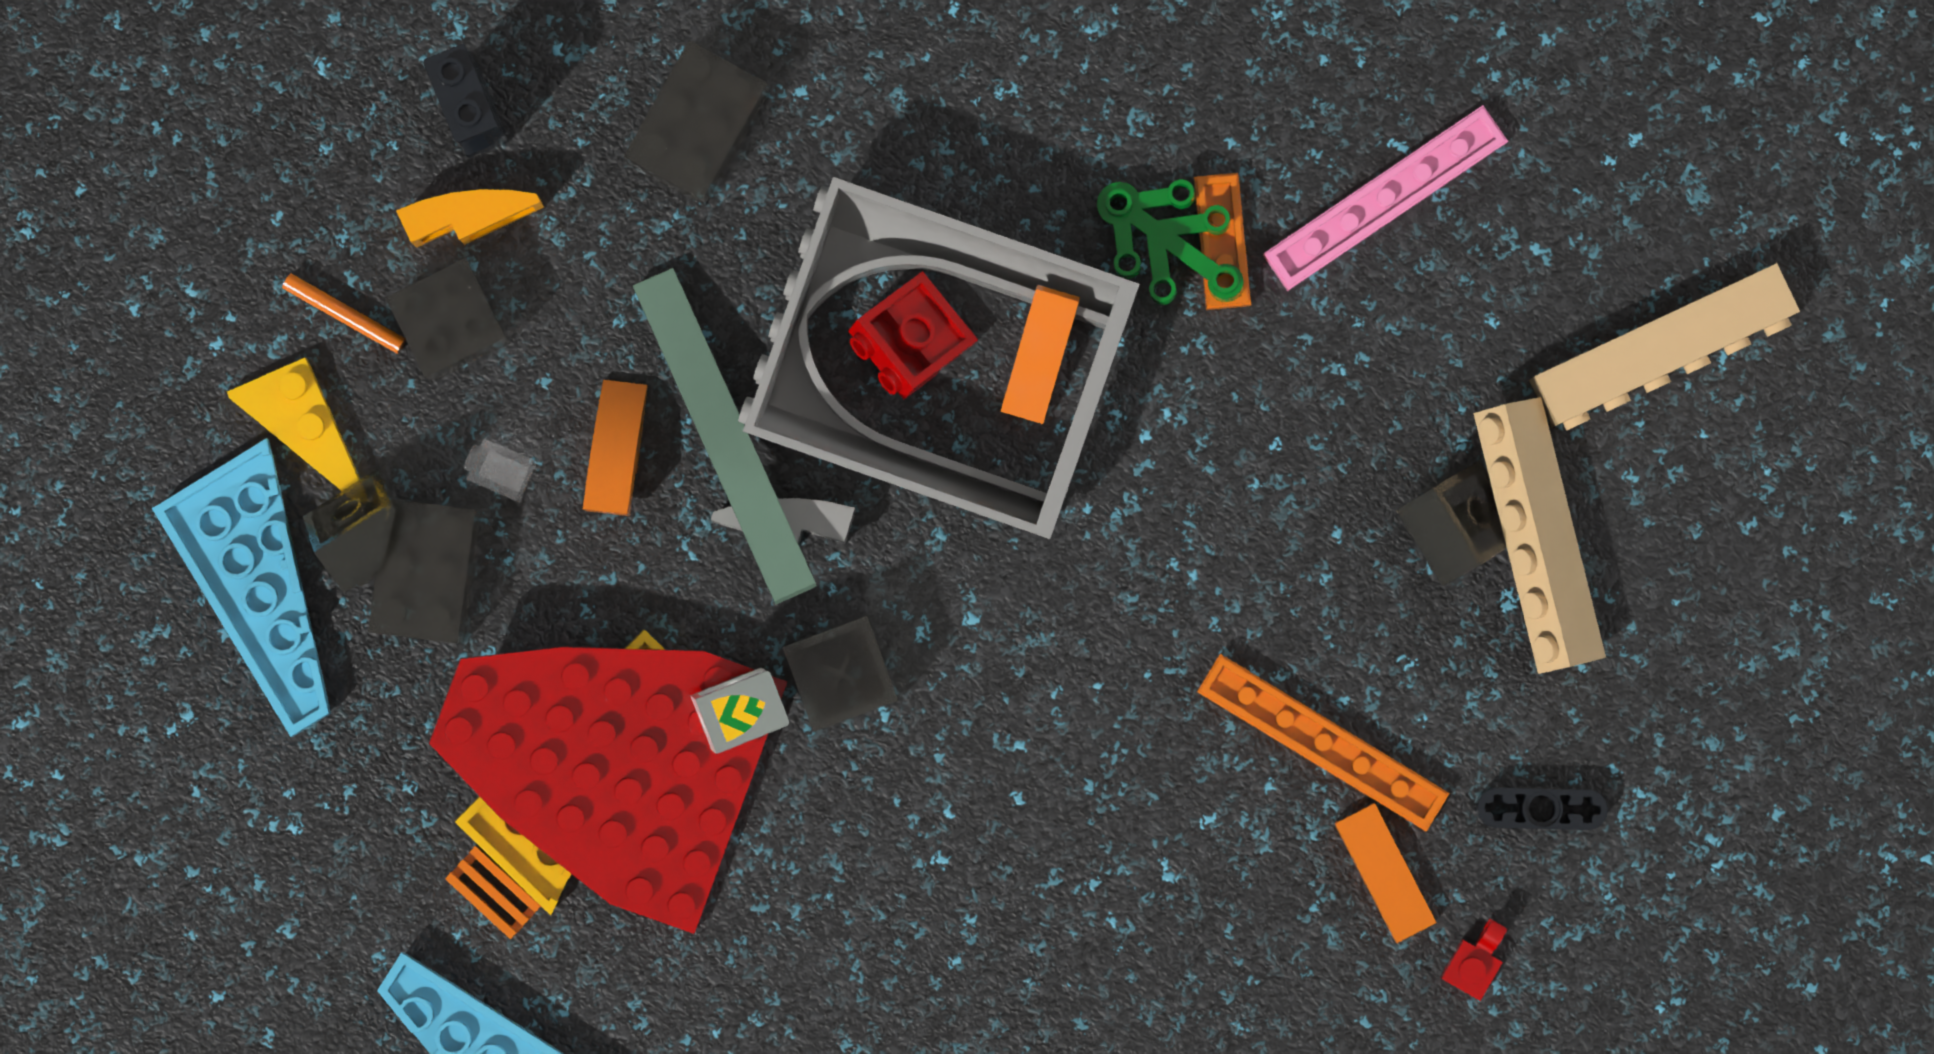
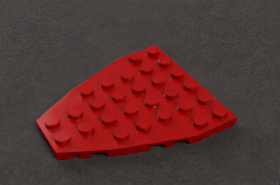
M559 646L539 650L460 658L429 744L502 820L609 904L694 934L768 734L716 754L710 748L690 696L755 669L703 650ZM772 676L781 699L787 681Z

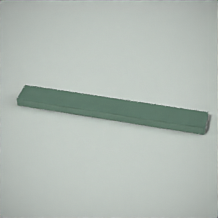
M669 269L633 285L637 298L775 605L817 587L749 434L743 432L745 425L738 422L740 414L674 269Z

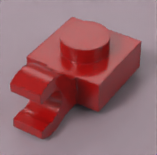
M1489 918L1474 945L1461 939L1440 978L1481 1001L1503 963L1492 956V953L1498 947L1508 929Z

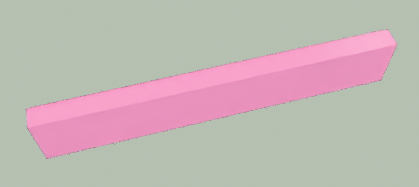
M1482 105L1266 251L1263 256L1283 286L1289 291L1504 146L1508 140L1484 105Z

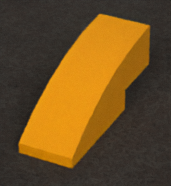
M479 189L453 192L424 199L398 209L396 212L410 242L418 248L454 230L458 239L465 245L544 208V205L535 193Z

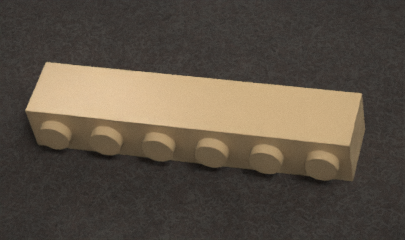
M1776 263L1542 372L1529 381L1537 398H1542L1545 414L1551 428L1563 423L1567 431L1591 420L1587 412L1603 404L1606 412L1631 401L1628 392L1644 386L1646 393H1649L1670 383L1671 380L1668 374L1681 367H1684L1687 374L1711 364L1708 357L1711 353L1724 348L1728 356L1751 345L1748 336L1764 329L1767 337L1792 326L1789 317L1800 312Z
M1542 398L1507 403L1473 413L1538 674L1606 658Z

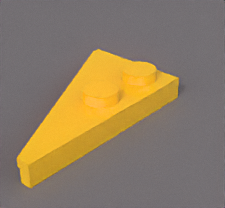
M302 358L227 392L228 397L355 503L363 504L369 501L365 488L307 358Z

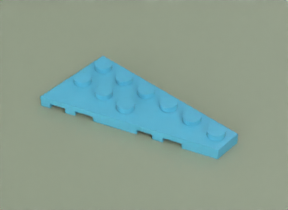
M266 438L153 507L152 510L290 737H294L330 715L331 710L269 439Z
M401 952L377 990L404 1025L417 1037L430 1054H564L405 952Z

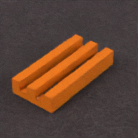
M477 845L445 878L509 939H512L541 908L511 876ZM476 859L528 906L524 913L471 866ZM463 873L467 874L516 920L512 926L460 879Z

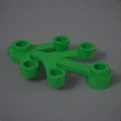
M1179 179L1172 182L1169 188L1137 192L1133 186L1124 182L1109 184L1100 192L1097 208L1100 217L1114 227L1117 249L1114 267L1120 277L1132 279L1141 270L1140 258L1133 251L1132 225L1147 236L1153 279L1149 286V292L1152 300L1157 304L1167 305L1175 299L1177 294L1176 285L1170 278L1167 251L1207 279L1209 291L1216 300L1231 302L1242 294L1244 280L1242 273L1237 267L1231 264H1216L1179 237L1203 232H1210L1215 235L1223 234L1230 226V215L1226 208L1214 205L1209 207L1203 214L1156 220L1143 210L1173 205L1178 209H1185L1192 205L1195 199V192L1190 182ZM1184 187L1190 192L1189 197L1184 201L1176 200L1173 197V193L1177 188ZM1116 197H1124L1127 200V206L1122 210H1115L1111 207L1112 200ZM1212 214H1222L1225 217L1224 224L1219 227L1210 225L1208 220ZM1126 257L1133 258L1136 261L1134 269L1131 271L1121 270L1119 264L1122 259ZM1229 274L1234 278V283L1228 288H1222L1217 284V280L1221 275ZM1161 283L1168 284L1171 287V293L1166 297L1157 296L1155 294L1157 285Z

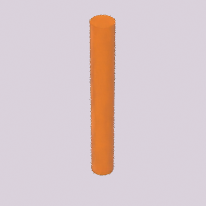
M292 273L284 281L282 289L391 351L399 354L407 339Z

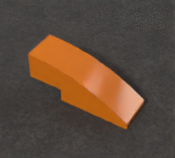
M603 380L591 446L583 510L630 516L635 473H637L648 385Z

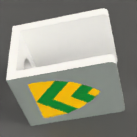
M763 668L755 669L690 695L710 748L716 754L786 727L789 724V719L771 673Z

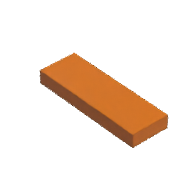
M1238 173L1194 177L1197 214L1205 213L1211 206L1220 205L1226 208L1230 215V226L1223 234L1199 233L1200 252L1218 265L1231 264L1237 267L1242 273L1244 280L1243 292L1236 300L1221 302L1211 295L1208 280L1203 277L1206 310L1251 306ZM1215 213L1209 217L1208 222L1214 227H1219L1224 224L1225 217L1220 213ZM1223 274L1217 280V284L1222 288H1228L1234 283V278L1229 274Z
M1037 285L1000 412L1037 423H1044L1080 297Z
M1375 803L1334 823L1395 943H1399L1437 923Z

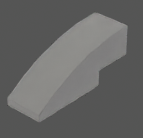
M800 498L778 499L798 545L800 544L803 531L846 544L856 512L854 507L821 500ZM731 506L713 512L711 517L713 523L742 531Z

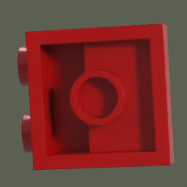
M923 271L857 319L848 330L852 335L850 345L854 352L863 360L870 358L881 371L878 373V379L882 387L892 395L898 392L903 400L934 378L944 367L978 341L976 336Z

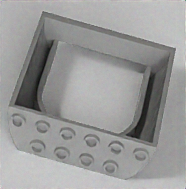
M833 177L830 187L822 185L816 198L813 211L819 212L820 215L815 229L807 227L798 251V253H801L800 258L804 259L800 271L792 269L783 293L786 296L785 300L789 301L785 313L777 312L772 322L768 337L771 338L770 341L774 344L770 356L762 354L757 364L753 379L756 380V384H759L755 398L747 396L741 409L738 422L745 424L743 432L1050 539L1140 284ZM902 269L943 273L1031 304L1037 285L1080 297L1074 319L1105 330L1048 492L1044 493L896 441L865 426L838 403L821 379L810 348L808 335V319L826 299L844 286L872 274Z

